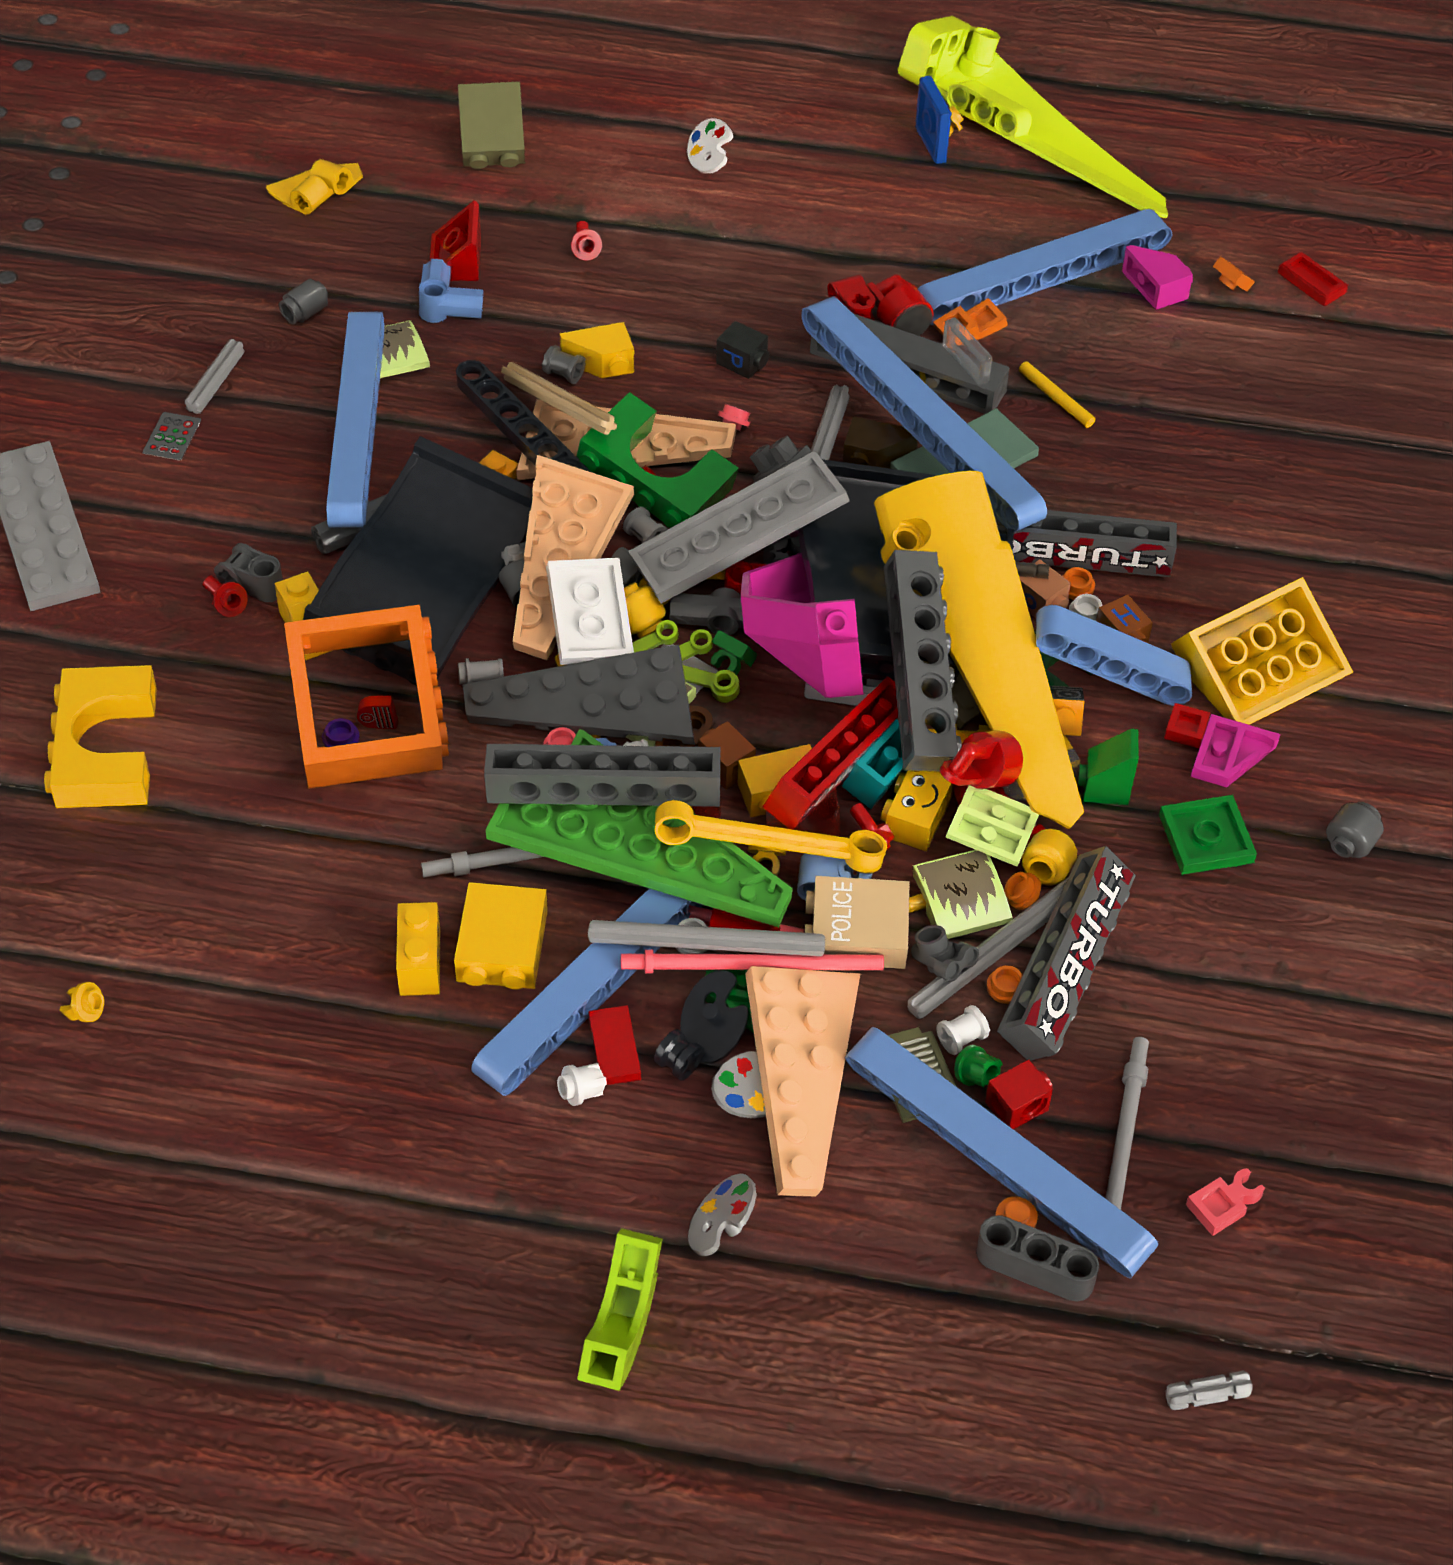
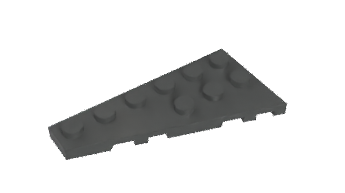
M679 644L463 684L465 710L469 723L512 727L514 724L534 725L535 729L549 730L550 727H565L571 729L574 733L581 729L590 735L625 738L627 735L647 736L651 741L663 742V738L682 740V744L695 745Z

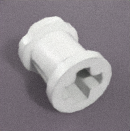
M974 1005L966 1007L964 1014L951 1021L942 1020L936 1025L937 1035L941 1044L952 1055L960 1053L964 1045L977 1038L980 1040L987 1038L990 1032L986 1017Z

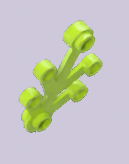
M670 620L661 621L656 627V632L632 642L634 652L654 649L661 644L671 645L675 643L679 636L677 625ZM665 629L674 631L670 636H663L661 634ZM699 629L694 631L690 641L679 646L682 661L696 654H706L712 649V636L707 630ZM700 638L708 641L702 646L695 643ZM683 665L685 681L711 688L712 696L717 701L730 702L739 695V679L734 672L721 670L717 673H711ZM725 679L731 681V683L725 687L720 686L718 684L719 681Z

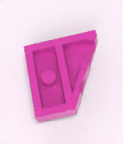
M1211 714L1191 777L1228 787L1277 747L1280 734Z

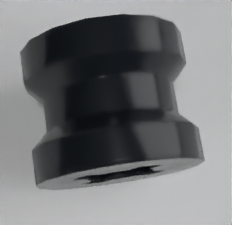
M675 1029L659 1044L654 1055V1062L661 1067L668 1066L671 1068L673 1075L682 1081L687 1079L699 1066L704 1055V1048L697 1042H688L686 1035L680 1030Z

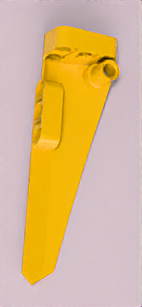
M963 471L929 477L879 496L874 501L880 530L885 539V544L881 549L883 562L886 564L894 550L937 552L938 565L942 566L944 571L941 594L942 599H945L947 602V616L944 622L945 632L949 633L951 638L949 654L990 730L1008 732L1019 742L1023 752V767L1016 781L1031 810L1070 829L1084 813L1040 650L1039 647H1036V636L1012 549L1007 541H1001L982 472ZM913 589L917 595L922 596L920 592Z

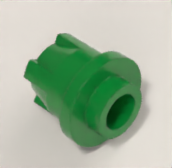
M969 1045L959 1053L955 1060V1076L962 1084L968 1086L976 1084L984 1087L989 1084V1080L1000 1075V1067L1003 1063L1000 1059L988 1055L983 1048Z

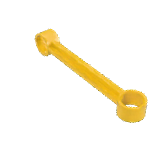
M678 800L662 803L655 812V835L661 842L668 845H681L688 842L692 837L844 859L850 868L861 873H874L878 871L882 866L887 850L885 839L869 830H858L853 832L849 838L699 816L694 815L692 808L688 804ZM668 819H680L686 822V824L680 827H670L662 822Z

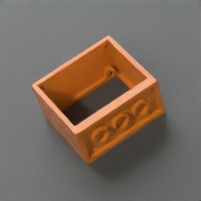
M420 605L284 623L308 789L443 769L442 757L449 756L446 722H440L443 721V703L440 686H438L435 652H432L429 617H422ZM409 640L424 733L332 747H318L305 654Z

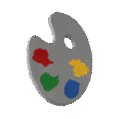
M749 1051L732 1057L721 1066L713 1078L711 1089L716 1103L723 1110L739 1117H765L766 1111L757 1052Z
M735 1174L726 1178L710 1191L697 1208L690 1223L688 1242L692 1250L698 1255L707 1256L716 1252L720 1245L723 1229L730 1237H733L741 1232L743 1226L748 1221L755 1206L757 1196L755 1183L748 1175Z

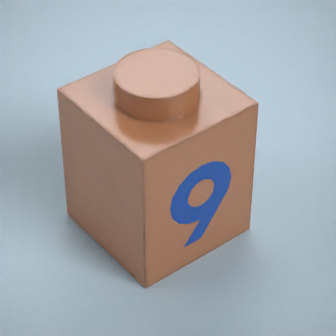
M1040 559L1035 562L1036 565L1046 564ZM1050 566L1048 579L1037 578L1036 576L1034 578L1019 576L1029 614L1035 619L1036 613L1042 607L1057 605L1067 608L1071 583Z

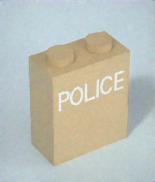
M815 876L814 891L807 890L805 908V914H813L812 925L805 924L804 933H818L825 936L824 954L883 955L884 968L905 969L908 953L910 881Z

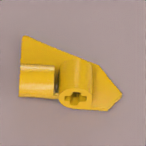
M319 159L313 164L311 170L269 184L266 188L270 195L284 205L302 214L309 215L334 193L337 195L346 193L363 178L358 163L335 164Z

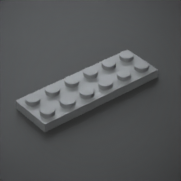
M50 441L0 453V518L30 611L101 593Z
M813 451L628 552L659 602L663 603L850 501L846 490L817 452Z

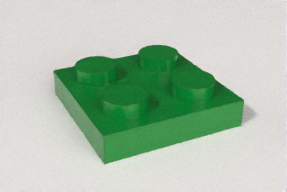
M1233 795L1160 807L1159 817L1182 875L1255 863L1257 853Z

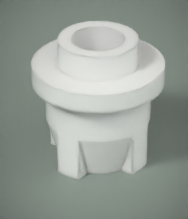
M598 1063L577 1068L574 1065L564 1066L561 1076L557 1080L561 1097L572 1106L581 1105L584 1099L603 1095L605 1085H607L606 1077L603 1076Z

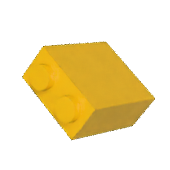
M468 883L454 958L456 982H463L472 986L485 984L505 986L509 989H535L548 913L546 889Z

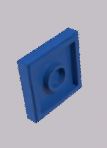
M931 75L920 77L915 127L933 161L936 164L946 163L951 111Z

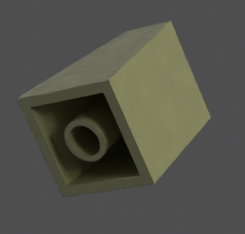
M520 82L458 84L463 167L470 166L475 169H481L487 165L514 167L518 164H525Z

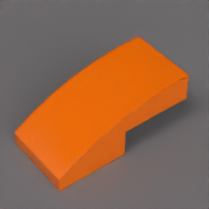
M989 298L967 311L958 306L933 321L934 327L951 345L976 341L1008 326L1006 316Z

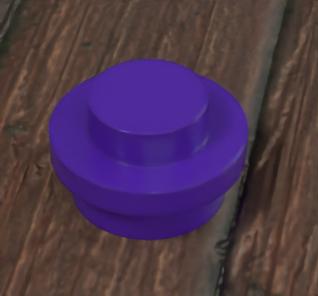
M338 718L326 725L322 733V741L325 747L359 743L360 735L357 727L351 721Z

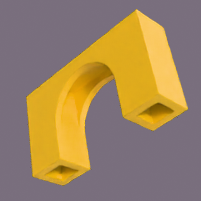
M152 665L62 669L61 682L54 686V700L58 710L51 714V729L53 735H55L54 741L48 742V760L52 764L51 771H45L44 776L46 793H52L56 808L148 805L150 773L145 752L97 753L81 747L78 743L88 729L102 721L119 718L155 717L157 688Z

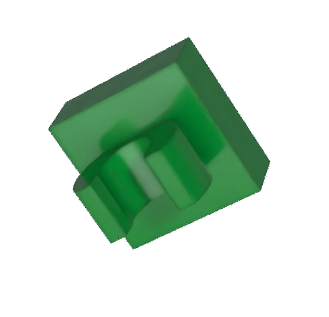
M718 630L712 640V643L720 650L713 654L711 664L719 668L725 659H730L731 663L727 670L734 672L736 675L741 669V662L751 667L758 656L748 645Z

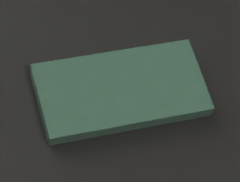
M997 408L967 423L1013 468L1038 456L1039 447ZM924 446L891 462L890 469L936 476L950 473Z

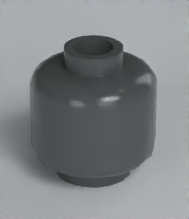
M1349 802L1340 807L1328 824L1326 834L1327 839L1331 843V848L1336 854L1345 858H1362L1367 856L1383 834L1384 827L1381 815L1375 807L1365 802Z

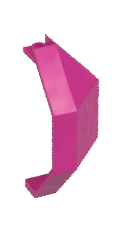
M801 553L744 572L741 586L744 633L825 698L864 695L855 599L810 603L808 581Z

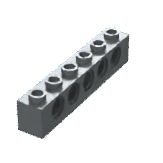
M894 550L884 565L903 770L940 771L939 769L944 761L953 760L962 747L961 738L956 736L955 727L958 718V705L952 699L954 670L952 667H949L948 661L951 638L949 633L945 632L944 621L947 616V602L945 599H942L941 594L944 571L942 566L938 565L937 552ZM912 589L920 592L922 596L917 595ZM916 623L923 625L926 630L919 628ZM919 656L924 657L929 664L924 663ZM922 690L929 692L933 698L927 697ZM926 725L932 726L937 733L929 731Z
M487 744L484 770L487 803L659 806L667 801L678 800L685 802L689 806L720 807L721 747Z

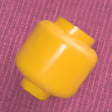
M634 582L624 587L631 635L637 634L638 638L644 637L656 630L657 625L666 614V609L659 602L649 585L638 587L637 583Z
M1044 829L1036 833L1022 855V866L1025 873H1032L1037 876L1042 885H1057L1066 879L1076 862L1077 848L1074 841L1067 834L1060 830Z

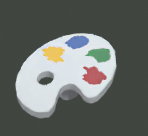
M707 119L701 122L690 135L687 146L688 159L692 166L701 173H714L726 164L728 158L725 156L726 152L721 146L733 139L732 131L726 123L720 119Z

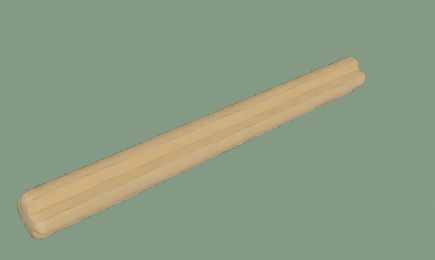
M509 362L507 367H502L501 373L504 374V380L604 435H609L611 430H616L617 424L614 422L615 418L611 414L514 362Z

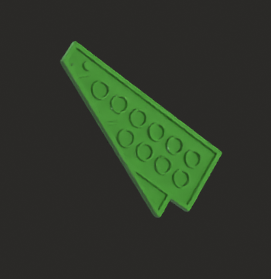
M579 729L571 745L603 744L586 731ZM499 803L486 828V839L778 928L792 898V888L732 842L692 837L688 842L681 845H668L661 842L656 837L654 830L655 812L659 806ZM668 819L662 822L670 827H680L686 824V822L680 819Z

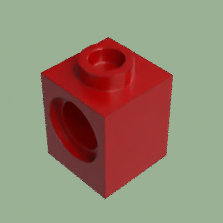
M1028 1059L989 1080L985 1103L997 1118L1014 1130L1049 1110L1053 1092L1052 1083L1047 1074L1042 1070L1038 1071Z

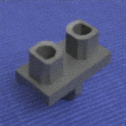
M788 435L780 438L771 446L765 444L749 457L759 470L752 479L754 482H757L812 451L808 445L797 449Z

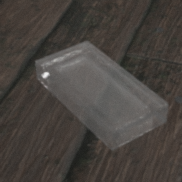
M954 317L946 320L943 347L979 386L988 383L991 373L992 356L958 319Z

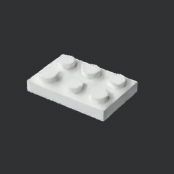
M619 558L548 561L546 571L560 665H570L634 653Z

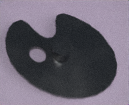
M715 971L700 979L692 988L683 1006L680 1031L686 1035L688 1042H697L704 1048L702 1063H715L726 1058L738 1046L748 1023L749 1010L745 1005L729 1008L726 1005L727 998L737 983L734 974L728 971ZM711 993H715V1002L713 1004H706V997Z

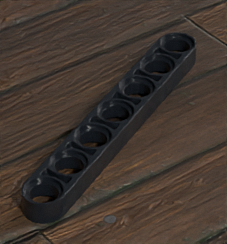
M467 360L457 366L456 378L459 389L535 466L537 455L541 456L540 453L543 451L551 450L557 454L549 457V459L591 472L483 363L476 360ZM472 373L478 374L480 376L477 379L468 380L463 377L466 374ZM488 392H494L499 395L493 399L482 397L483 394ZM510 411L518 414L513 418L501 416L504 412ZM525 431L537 433L536 436L531 438L523 437L520 434Z

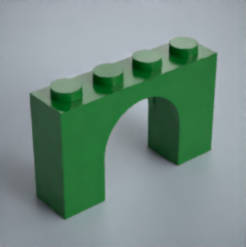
M630 392L608 412L615 418L616 430H611L609 435H604L591 428L580 439L576 456L579 461L595 474L633 486L634 496L631 500L636 502L639 507L646 508L651 514L663 521L668 528H672L720 502L733 489L739 470L737 466L712 449L690 471L681 476L660 477L643 470L633 459L631 451L651 432L656 410Z

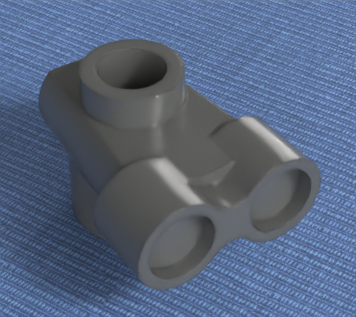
M931 925L920 929L915 934L916 943L911 948V954L915 960L926 965L929 972L950 982L955 981L960 976L964 967H973L979 959L977 947L965 942L957 944L948 941L945 929L938 925Z

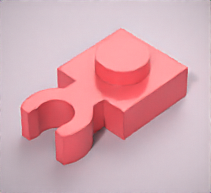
M1248 1168L1238 1171L1230 1185H1227L1219 1177L1188 1196L1186 1206L1212 1236L1244 1217L1248 1208L1245 1204H1255L1261 1199L1265 1189L1262 1184L1255 1189H1247L1243 1186V1183L1248 1181L1251 1173Z

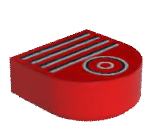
M368 696L363 698L358 704V721L368 728L397 729L398 717L392 696Z

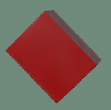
M473 200L432 234L430 261L431 259H443L446 265L451 266L450 281H479L481 228L478 202Z

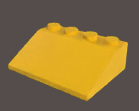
M1303 577L1194 629L1171 643L1175 654L1190 663L1191 681L1223 717L1248 725L1353 673Z

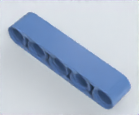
M1048 605L1042 607L1036 613V647H1039L1041 652L1167 705L1174 706L1175 703L1182 705L1192 698L1191 665L1184 658L1061 606Z

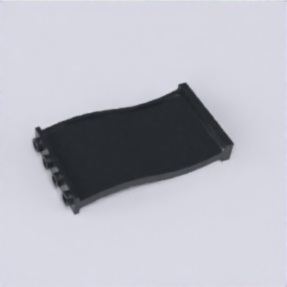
M420 436L414 445L409 460L382 503L341 555L311 605L308 604L306 606L303 620L420 605L422 617H429L432 652H435L438 680L469 624L500 581L499 573L506 566L504 559L501 557V552L505 550L506 546L520 545L527 536L533 488ZM409 640L342 649L349 655L358 656L375 664L379 669L390 671L417 686Z
M822 459L846 490L850 502L798 529L800 549L808 581L810 603L855 599L862 678L883 681L888 676L895 681L884 573L885 563L881 558V549L885 544V539L880 530L874 501L879 496L896 488L936 475ZM916 623L919 628L926 630L923 625ZM948 654L949 667H952L954 670L955 683L960 672L952 657ZM919 656L924 663L929 664L924 657Z

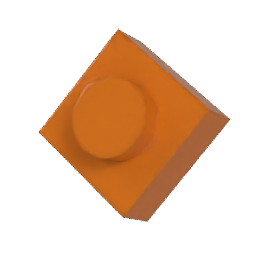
M1222 256L1213 265L1221 273L1218 279L1232 290L1239 286L1248 292L1255 283L1254 280Z

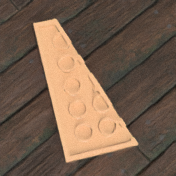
M537 399L533 414L577 456L580 439L591 427L550 404ZM598 407L599 409H601V410H603V411H605V412H607V413L612 409V408ZM656 414L651 432L631 451V455L640 467L700 461L711 449L722 457L729 458L731 457L734 445L736 424ZM528 431L526 438L534 437L537 433ZM551 450L540 453L541 456L546 458L557 454ZM521 453L517 467V480L535 478L536 466Z
M537 455L536 476L533 482V499L531 511L529 512L524 567L520 581L521 590L519 604H517L513 646L515 650L548 660L557 640L546 571L548 561L601 559L634 496V487Z
M751 966L745 973L777 1195L816 1197L823 1188L860 973Z

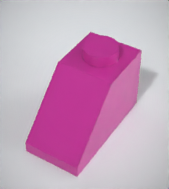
M1134 245L1126 247L1122 272L1155 310L1189 298L1193 274L1189 267L1185 266L1176 255Z

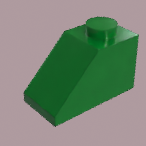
M1129 729L1088 749L1086 763L1079 764L1077 772V786L1083 787V802L1129 804L1139 759L1138 729Z

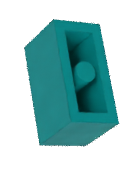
M898 719L891 724L855 763L842 785L844 789L869 809H872L895 784L899 774L906 771L903 770Z

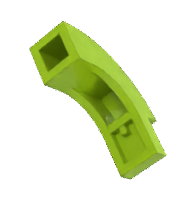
M623 1228L617 1233L606 1291L595 1324L585 1338L577 1380L617 1391L621 1390L636 1357L649 1315L658 1277L656 1270L662 1238Z

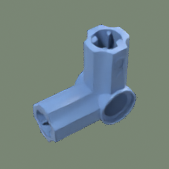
M431 259L429 263L423 265L422 279L419 285V316L421 319L431 323L441 322L447 316L482 319L483 290L449 287L451 266L446 265L443 259Z

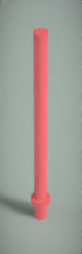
M645 950L644 954L621 953L620 965L621 970H644L645 974H653V970H748L751 966L801 970H883L884 956L872 954H824L823 956L787 954H653V950Z

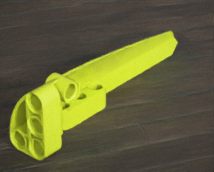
M954 16L920 22L912 28L899 63V76L919 86L920 77L931 75L943 99L947 101L949 107L953 105L960 114L1140 211L1152 209L1159 217L1167 218L1166 198L1119 163L1075 127L995 52L1000 39L998 33L987 28H975Z

